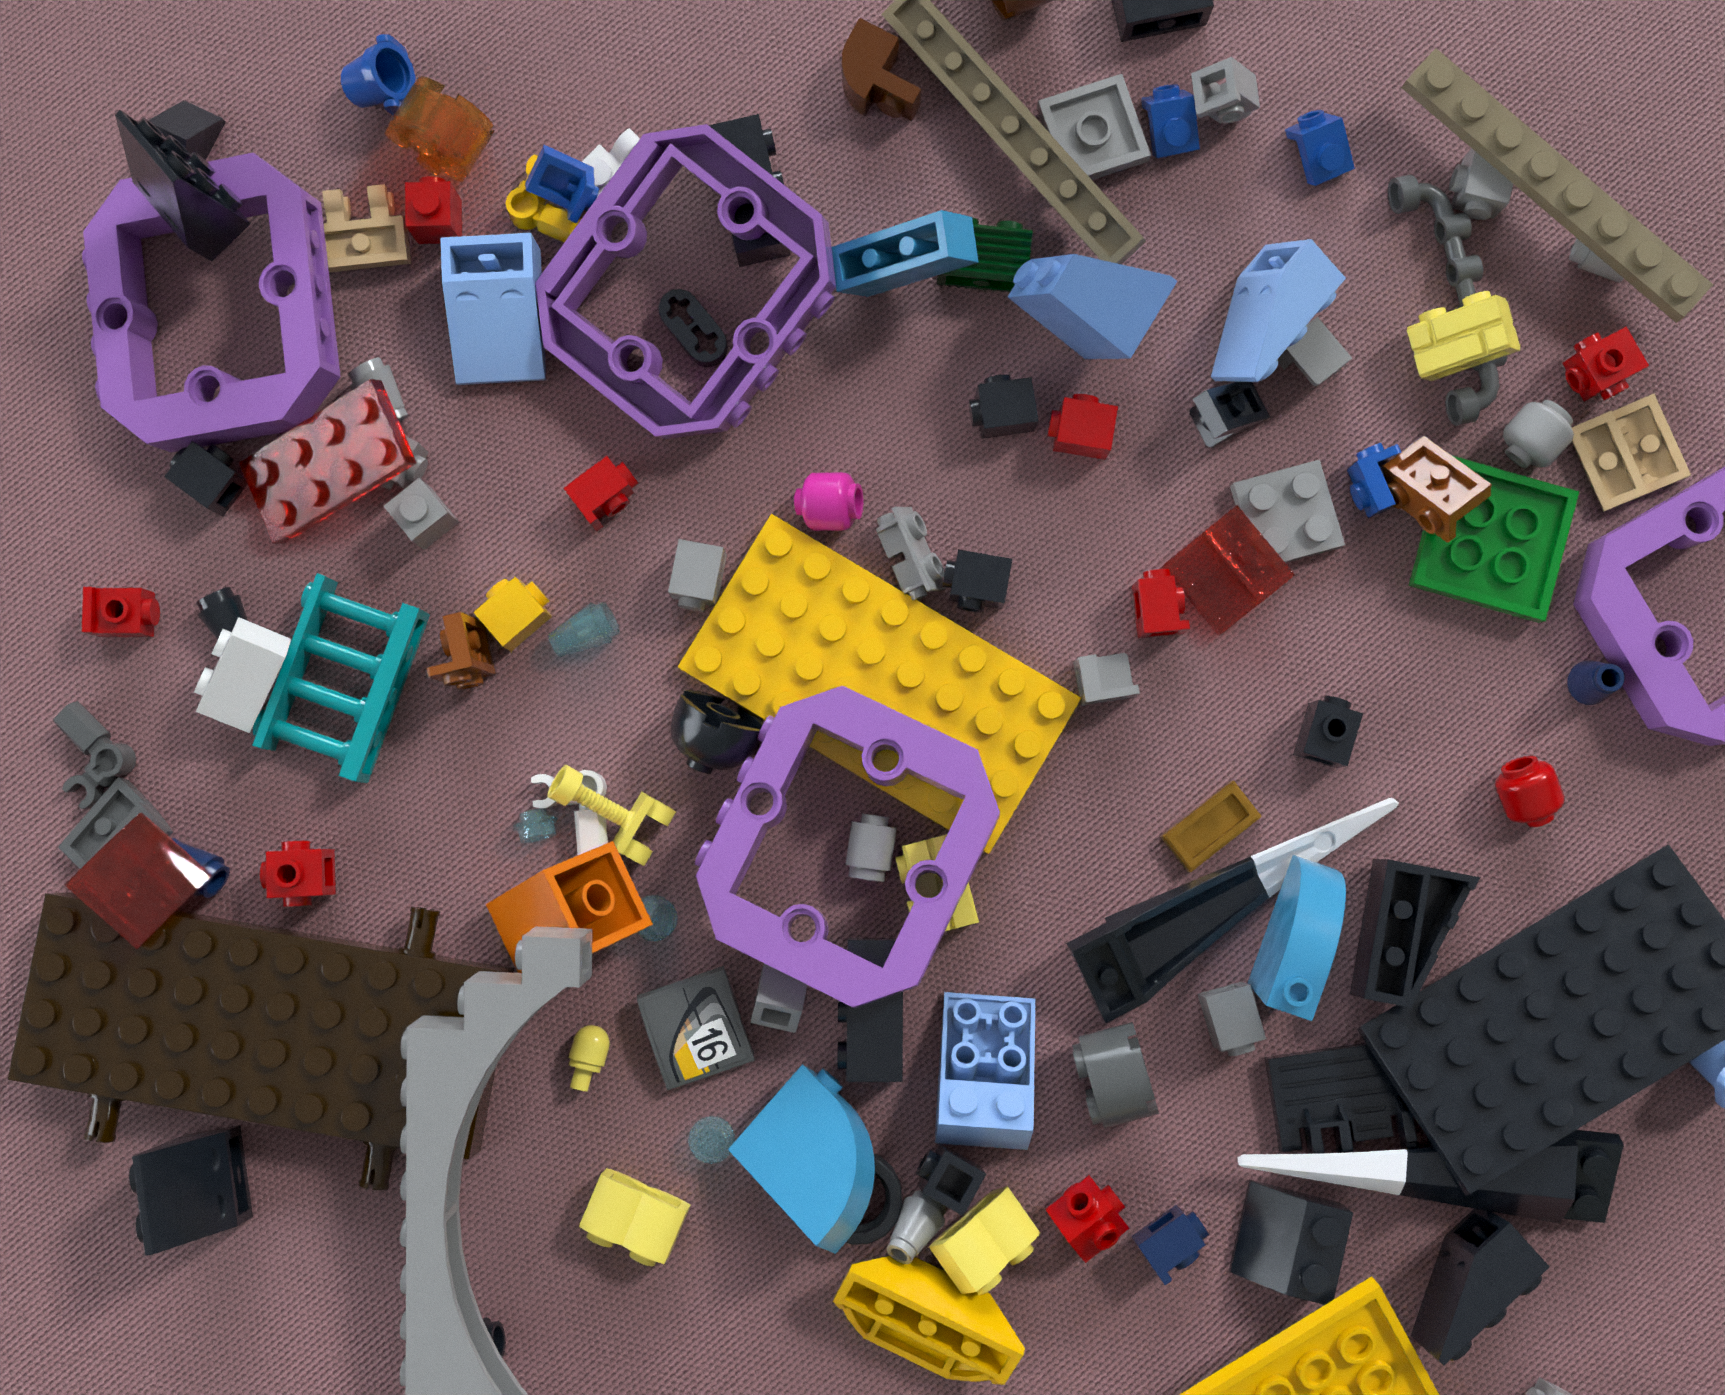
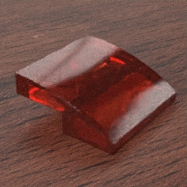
M1238 505L1162 566L1163 569H1170L1171 576L1175 575V584L1183 588L1184 595L1218 636L1295 576Z
M141 812L106 843L65 886L132 946L138 949L212 875Z

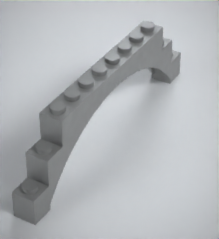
M534 927L522 936V940H519L516 946L515 965L518 970H522V973L477 972L466 980L459 990L458 1012L460 1015H464V1017L423 1015L409 1025L403 1033L401 1056L403 1059H407V1077L402 1083L400 1098L402 1106L406 1107V1125L401 1133L400 1147L402 1153L406 1154V1171L401 1180L400 1195L401 1199L406 1201V1218L401 1226L400 1243L402 1247H406V1264L401 1272L400 1290L402 1294H406V1310L401 1318L400 1337L402 1340H406V1356L400 1368L401 1386H406L405 1395H528L499 1354L483 1322L470 1285L462 1248L459 1212L462 1164L472 1120L484 1088L502 1055L524 1025L549 1000L566 987L580 988L592 977V929Z

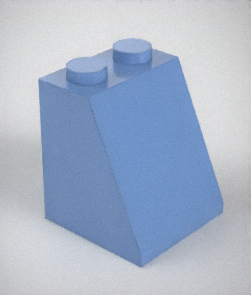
M1069 254L1031 259L1025 262L1014 276L1013 282L1015 286L1008 295V298L1085 360L1131 359L1176 285L1177 280L1170 275L1082 255Z

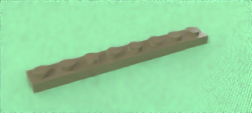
M895 0L881 14L1100 260L1122 265L1146 243L1144 237L930 0Z
M1435 48L1401 87L1674 322L1677 323L1683 319L1713 286L1709 280L1438 49Z

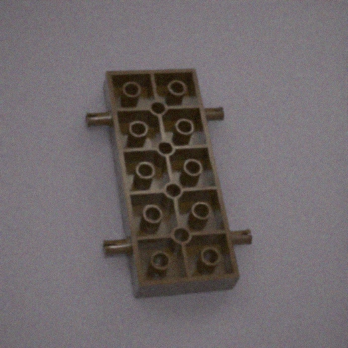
M148 861L137 874L132 901L123 902L115 900L112 904H109L100 897L70 892L45 893L7 1080L87 1093L93 1099L87 1129L83 1138L89 1141H93L94 1137H97L96 1142L111 1143L116 1141V1130L122 1101L126 1100L363 1141L367 1148L362 1175L358 1185L365 1189H368L370 1184L373 1185L372 1190L389 1189L395 1149L401 1148V1133L406 1125V1107L401 1104L400 1094L402 1083L407 1077V1059H403L401 1056V1040L407 1027L423 1015L464 1017V1015L459 1014L457 1003L459 990L466 980L479 971L513 973L514 968L436 955L432 948L440 911L435 909L427 910V908L411 906L405 946L399 949L166 909V906L161 904L170 865L158 864V862ZM495 1070L484 1088L472 1120L463 1159H470L481 1151Z

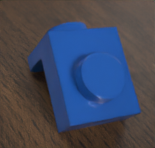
M1178 84L1156 87L1153 89V96L1141 98L1142 108L1148 112L1152 155L1155 158L1200 149L1193 94L1183 89L1180 90Z
M1314 110L1297 118L1298 124L1285 129L1287 139L1297 141L1307 184L1316 186L1355 169L1342 117L1324 113V110Z
M543 145L525 182L526 191L566 208L568 220L574 223L578 222L583 210L588 211L596 200L599 188L595 186L594 167L546 145Z
M1382 443L1370 446L1356 454L1358 461L1347 469L1353 485H1350L1352 499L1359 510H1365L1368 518L1383 513L1396 504L1379 466L1402 453L1398 444L1384 449Z

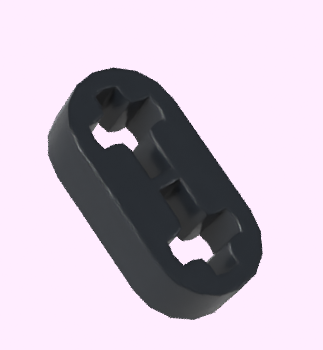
M673 289L667 292L661 298L658 306L659 315L666 329L699 366L714 367L720 364L725 359L728 351L727 340L722 329L689 291ZM677 303L681 307L689 304L686 309L692 321L689 326L678 316L670 319L673 314L671 310L672 304ZM700 331L707 340L717 338L714 343L716 352L711 355L706 350L698 353L700 345L694 334Z

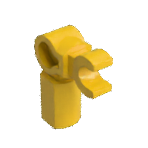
M532 155L526 163L527 176H529L536 162L537 155ZM526 180L521 181L519 186L512 190L506 198V209L513 224L522 230H531L537 227L540 233L564 243L583 217L580 216L577 223L568 220L567 210L552 203H546V199L526 191Z

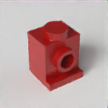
M606 456L563 489L597 532L604 527L599 519L605 514L609 518L613 517L626 508L630 503L628 497L634 494L632 488L639 483L623 462L615 467L608 456Z
M1156 569L1143 572V579H1138L1132 585L1138 639L1180 635L1190 629L1189 620L1180 621L1179 614L1185 613V596L1183 588L1176 587L1175 575L1171 576L1170 569Z
M83 587V633L97 637H154V626L159 623L160 606L157 599H155L154 592L143 588ZM119 603L123 605L121 616H119Z

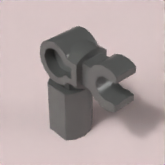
M76 701L66 705L53 719V722L85 755L91 754L90 761L84 768L85 772L82 775L70 777L62 788L66 793L75 792L83 785L86 788L87 795L78 806L81 809H89L104 794V787H110L118 777L132 772L136 764V755L129 745L113 743L110 740L111 733L80 702Z

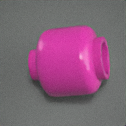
M810 473L804 480L802 488H797L795 491V512L797 515L803 516L804 522L810 530H848L852 527L855 519H860L863 513L864 498L862 487L860 484H855L853 478L848 473Z

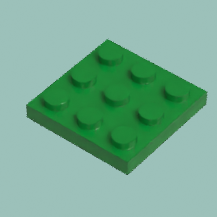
M1453 456L1491 483V496L1456 522V537L1448 543L1435 533L1430 534L1423 529L1408 586L1533 622L1541 623L1546 621L1579 491Z

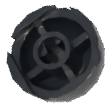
M686 690L680 695L674 708L671 721V736L677 749L688 758L687 765L706 774H711L713 768L728 770L742 765L748 756H752L760 742L758 734L763 722L753 713L739 705L737 713L721 705L725 700L723 698L701 691Z

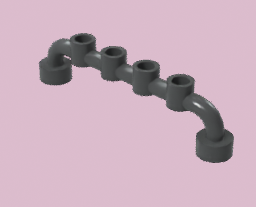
M1411 174L1392 178L1388 184V201L1394 213L1401 214L1415 211L1418 209L1420 201L1427 202L1432 207L1436 217L1434 234L1437 242L1441 245L1443 244L1448 261L1446 264V277L1449 284L1455 287L1459 301L1458 308L1463 307L1462 300L1476 293L1473 282H1478L1483 277V264L1478 255L1466 256L1462 240L1469 239L1471 236L1472 226L1469 216L1464 212L1454 214L1447 195L1437 186L1429 183H1418L1417 179ZM1507 355L1472 367L1475 371H1478L1481 380V387L1477 393L1471 387L1455 389L1447 393L1445 400L1446 412L1453 425L1459 426L1476 422L1480 411L1487 408L1495 400L1500 387L1497 367L1505 365Z

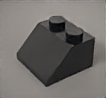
M1249 1179L1229 1272L1282 1294L1326 1305L1334 1300L1353 1212L1340 1202Z

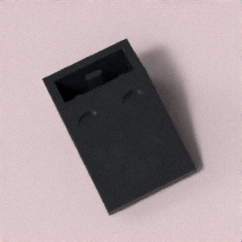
M119 110L115 117L133 184L189 249L213 261L250 225V222L238 210L243 203L227 186L222 183L218 186L211 176L215 173V170L197 152L194 151L190 154L171 135L165 138L160 130L148 119L143 117L138 122L122 110Z
M240 1125L186 1134L132 1156L133 1164L129 1171V1182L132 1191L137 1194L139 1214L136 1218V1234L139 1241L144 1243L145 1256L237 1227L253 1217Z
M1473 1209L1444 1237L1411 1337L1443 1366L1449 1361L1460 1359L1471 1348V1340L1484 1328H1491L1497 1325L1507 1313L1506 1308L1519 1295H1527L1538 1287L1542 1281L1541 1275L1550 1266L1510 1222L1489 1210Z

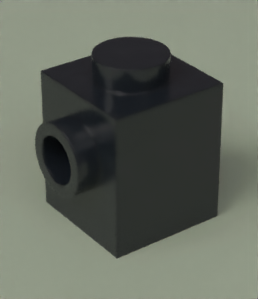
M995 375L986 378L984 384H978L975 394L976 399L969 400V412L972 427L980 426L982 439L1035 431L1038 415L1032 377L1011 380L1010 375Z
M191 441L188 447L180 449L174 455L170 462V470L164 476L201 505L222 517L250 482L230 467L235 459L213 443L208 449H205L194 441Z
M958 549L956 561L947 560L942 587L951 588L949 600L958 602L957 608L960 610L983 613L985 607L1002 609L1005 604L1012 559Z
M1325 695L1323 701L1317 700L1308 703L1293 755L1333 768L1348 766L1363 713L1351 710V702L1334 696Z
M939 1144L935 1152L929 1149L923 1156L916 1171V1175L921 1177L917 1184L922 1193L961 1216H964L987 1175L980 1165L944 1144Z

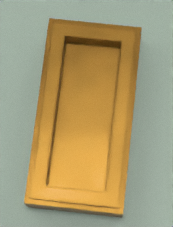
M1233 780L1160 837L1187 872H1192L1262 816Z

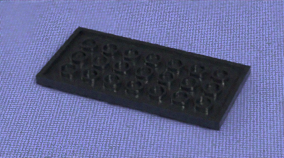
M1668 844L1419 991L1411 1008L1396 1005L1363 1024L1357 1030L1464 1194L1469 1195L1725 1040V920Z

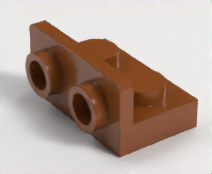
M1425 436L1383 465V476L1396 503L1393 507L1397 509L1402 508L1414 517L1426 532L1430 534L1435 533L1447 543L1456 537V522L1491 496V483Z
M462 612L442 616L445 629L440 630L441 645L447 657L451 656L452 662L426 668L428 678L442 681L444 686L456 685L457 690L483 685V677L496 674L486 627L480 620Z

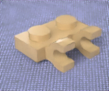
M385 184L367 186L371 211L370 219L350 221V199L343 197L342 190L322 191L327 223H324L329 272L411 264L405 217L403 215L394 216V195L392 192H387Z

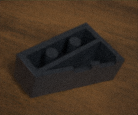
M1373 859L1350 995L1411 1008L1439 956L1437 952L1449 930L1453 929L1457 923L1461 907L1469 892L1475 889L1481 877L1390 859Z

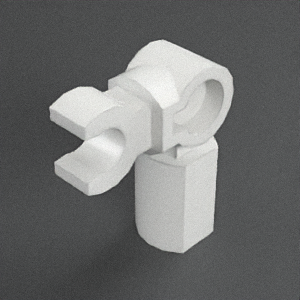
M590 770L579 771L583 774L582 784L584 787L592 789L596 794L599 793L600 796H605L607 785L605 779L600 774ZM538 774L531 777V783H546L549 788L554 780V777L546 774ZM548 797L545 800L533 801V807L548 809L555 806L558 802ZM570 801L569 804H567V805H573V804H579V803H577V801ZM580 803L579 811H574L577 855L608 843L606 818L582 806Z

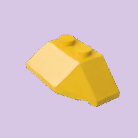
M891 1256L852 1264L833 1299L834 1304L839 1309H843L849 1322L864 1339L946 1379L970 1382L990 1380L992 1384L1005 1385L1024 1355V1346L990 1293L987 1292L983 1295H979L978 1292L961 1294L945 1271L914 1257L910 1264H902Z

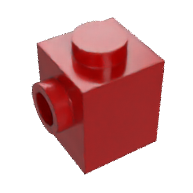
M427 176L420 178L419 182H405V227L418 244H441L440 238L462 236V199L450 181L440 177Z
M1073 394L1072 398L1064 397L1060 410L1052 409L1047 436L1055 437L1053 451L1106 460L1112 448L1118 406L1099 403V398L1088 394Z

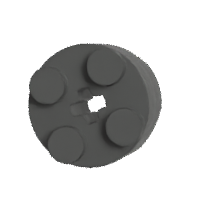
M1133 1022L1079 1036L1080 1043L1072 1045V1053L1079 1078L1089 1077L1092 1088L1085 1090L1087 1096L1085 1098L1093 1125L1103 1123L1104 1128H1109L1159 1114L1138 1038L1128 1039L1129 1036L1136 1035Z

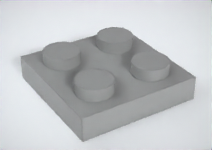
M1122 74L1038 101L1037 110L1042 125L1091 180L1149 162L1151 154Z
M1320 459L1234 482L1230 486L1255 571L1345 546Z

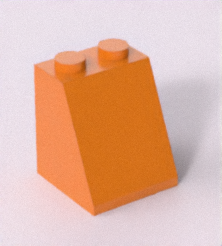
M613 841L544 869L486 904L515 968L517 943L519 940H522L524 934L536 926L592 929L593 955L653 925ZM516 968L518 973H522V970Z

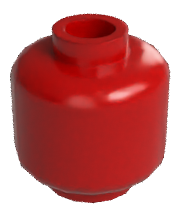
M1536 756L1516 758L1503 765L1501 768L1502 773L1495 781V789L1506 816L1513 822L1527 823L1529 827H1540L1553 821L1555 818L1554 813L1563 806L1565 801L1564 792L1553 766L1546 761L1538 760Z

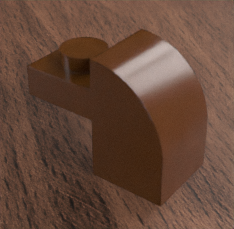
M859 18L842 52V85L847 100L863 116H866L872 103L875 102L878 108L886 115L893 118H900L902 116L912 122L920 108L921 88L890 73L898 58L899 38Z

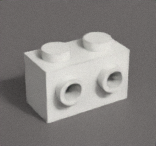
M238 617L232 632L222 629L211 653L220 657L214 670L204 668L194 690V693L202 695L196 712L250 733L286 658L291 639Z

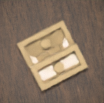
M1655 394L1572 427L1574 432L1573 446L1603 512L1691 476Z

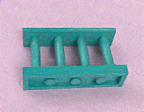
M317 573L314 582H309L301 597L303 611L266 710L259 712L253 725L255 739L252 746L276 751L279 740H283L337 759L338 764L342 766L338 776L355 782L368 783L430 614L405 603H402L399 612L395 611L393 614H389L334 595L338 582ZM327 611L386 631V636L389 637L384 654H379L375 657L318 637ZM311 654L370 674V679L374 681L368 697L364 696L360 700L302 680ZM295 697L353 716L354 721L358 724L352 740L348 739L344 743L287 723L286 721Z

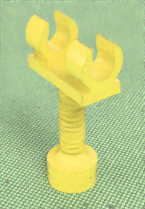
M564 765L551 783L547 796L563 806L569 804L570 801H577V803H581L582 806L589 808V810L620 825V829L613 839L618 852L645 866L653 851L633 839L634 834L646 815L668 826L676 811L642 791L631 810L628 811L619 804L608 800V798L600 796L599 793L596 794L592 789L584 787L582 784L583 774L568 765Z

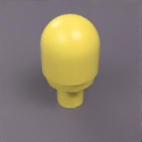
M585 1026L574 1036L568 1057L570 1058L569 1065L575 1067L570 1087L573 1089L588 1092L593 1072L600 1073L601 1067L605 1065L610 1041L605 1030L599 1026Z

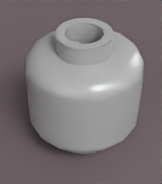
M1544 400L1542 403L1534 401L1525 404L1503 430V439L1508 446L1505 454L1522 468H1527L1530 464L1540 468L1550 466L1573 440L1572 417L1565 409L1551 400Z

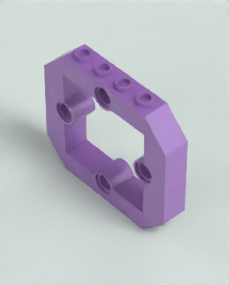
M707 124L643 134L535 282L543 347L650 433L664 439L728 431L731 425L737 428L750 413L752 407L748 403L758 390L764 392L776 379L779 370L775 367L787 353L791 356L802 345L807 336L803 330L814 316L817 319L821 318L830 308L835 298L831 293L836 288L829 222L822 214ZM682 166L721 196L717 214L722 225L734 236L742 240H754L767 232L800 258L756 318L744 320L737 327L733 336L734 347L692 403L659 377L663 359L660 351L654 344L633 335H626L614 341L576 311L616 256L619 258H631L643 250L647 242V231L642 220ZM743 204H753L754 214L752 219L745 224H736V210ZM620 222H627L628 233L626 237L618 243H613L611 237L613 228ZM766 332L770 339L767 350L762 354L754 355L750 349L752 337L756 333ZM641 349L644 355V362L641 368L631 372L627 365V358L633 350Z
M255 153L209 161L208 163L215 170V173L211 176L218 186L221 183L224 184L241 200L243 205L238 210L245 218L267 213L269 215L274 262L270 263L263 270L259 279V289L267 302L279 308L286 373L242 381L213 366L202 365L195 368L188 375L184 384V392L157 396L151 341L156 335L158 322L156 315L148 308L141 239L174 231L133 184L132 178L119 180L83 231L85 249L82 253V259L88 275L89 293L87 294V305L92 316L93 336L91 338V348L96 357L98 379L95 389L100 400V406L146 444L168 452H177L184 447H188L191 441L204 447L210 446L212 443L215 445L304 429L340 379L321 202ZM295 282L293 291L287 296L289 287ZM220 386L218 396L213 399L215 390Z
M1725 467L1589 543L1573 603L1608 663L1617 665L1622 669L1625 677L1622 686L1647 728L1708 746L1725 744V696L1707 705L1683 665V662L1690 657L1693 650V638L1690 631L1676 621L1658 623L1625 568L1666 544L1675 549H1687L1712 540L1720 533L1723 527L1722 513L1725 511ZM1686 514L1691 516L1696 523L1695 533L1690 531L1685 523ZM1657 636L1661 637L1667 646L1664 656L1660 655L1656 650L1655 639Z
M843 685L782 706L775 717L769 715L764 721L758 734V740L762 744L755 758L748 756L744 761L737 776V782L741 783V786L734 800L727 798L723 803L716 818V823L721 826L713 842L709 840L704 842L695 860V865L700 867L696 874L697 882L717 940L853 1008L917 987L926 972L1000 817V811L978 749ZM817 730L862 751L863 767L868 777L878 785H896L903 781L907 774H910L964 800L935 861H920L913 865L907 873L905 880L906 892L914 904L883 968L827 941L828 923L823 914L812 906L805 904L793 905L778 917L736 896L768 828L776 826L785 817L787 810L785 794ZM888 749L898 754V764L891 771H879L873 765L874 757L882 750ZM758 793H770L773 796L771 810L764 815L752 814L750 809L752 798ZM925 873L937 874L943 881L941 892L933 898L922 897L916 890L917 880ZM801 916L811 917L816 927L815 934L806 942H797L791 933L793 922Z

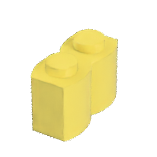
M606 1168L598 1179L579 1227L588 1232L586 1237L593 1243L609 1248L614 1243L622 1245L630 1250L629 1256L633 1260L643 1265L655 1266L656 1262L665 1264L668 1260L691 1205L669 1193L649 1187L630 1176Z
M1007 1186L993 1190L983 1197L960 1220L945 1230L929 1248L961 1294L978 1292L979 1295H983L1002 1280L999 1273L1008 1262L1012 1266L1016 1265L1033 1252L1034 1248L1031 1243L1039 1236L1040 1232Z

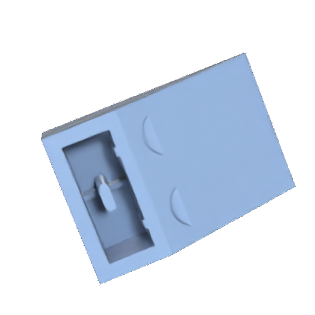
M532 233L440 238L442 286L456 384L470 385L546 380L545 348L543 347L535 284L542 274L541 250Z
M1312 239L1265 245L1238 276L1211 378L1214 381L1259 382L1266 379L1277 368V359L1287 347L1296 344L1306 334V325L1315 314L1326 309L1336 298L1335 291L1346 278Z
M944 992L935 1143L1028 1150L1034 1129L1035 998Z

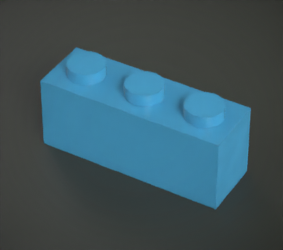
M943 210L832 247L837 292L866 297L979 263L972 217Z

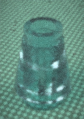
M590 602L557 627L556 630L550 632L548 637L556 654L559 657H563L567 654L609 644L612 642V637L618 635L620 630L613 612L605 602H600L596 605Z

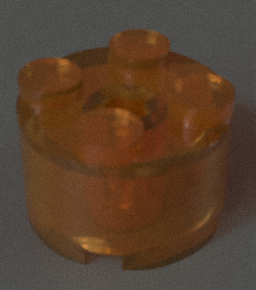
M419 76L390 120L384 134L400 147L405 149L410 147L419 155L416 161L429 172L440 175L444 171L453 179L463 182L494 134L495 130H491L494 125L481 110L458 94L456 99L446 94H441L445 85L433 79Z

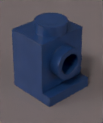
M1175 1205L1131 1237L1164 1285H1167L1172 1281L1167 1272L1174 1267L1177 1270H1181L1192 1264L1200 1255L1198 1250L1206 1245L1203 1239L1208 1237L1209 1233L1193 1211L1185 1215Z

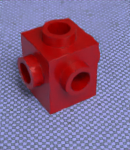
M1627 326L1603 339L1599 332L1583 339L1573 346L1576 354L1562 363L1566 369L1565 376L1569 386L1574 392L1580 394L1584 402L1598 394L1601 395L1604 401L1630 387L1626 381L1627 379L1649 366Z
M310 841L281 842V851L266 852V861H263L260 867V882L263 889L267 891V898H283V907L312 905V896L336 895L335 849H310Z
M1090 1175L1081 1182L1071 1185L1064 1192L1063 1196L1045 1209L1065 1239L1085 1263L1102 1250L1109 1249L1115 1245L1120 1236L1130 1229L1119 1215V1212L1126 1208L1109 1185L1100 1189Z

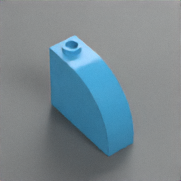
M1292 855L1248 980V984L1251 985L1253 991L1266 1006L1310 1021L1314 1018L1325 987L1343 924L1346 885L1343 874L1337 869Z
M802 1064L728 1150L817 1247L836 1254L857 1229L868 1207L875 1174L873 1147L862 1119L853 1107L838 1093L843 1088L841 1083L823 1068L816 1073Z

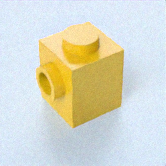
M516 577L510 581L503 579L495 584L486 594L488 600L473 612L502 647L511 652L552 617L544 607L550 600L533 581L525 585Z

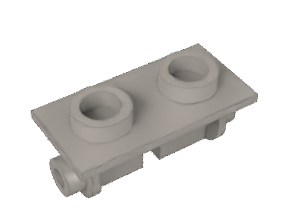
M895 506L891 508L893 513L877 518L879 527L876 528V532L887 557L893 558L901 553L905 556L906 560L892 566L902 592L911 596L913 601L926 597L928 591L945 590L946 587H942V577H944L945 573L938 556L933 552L931 553L924 537L927 535V529L922 517L916 511L913 512L912 507Z

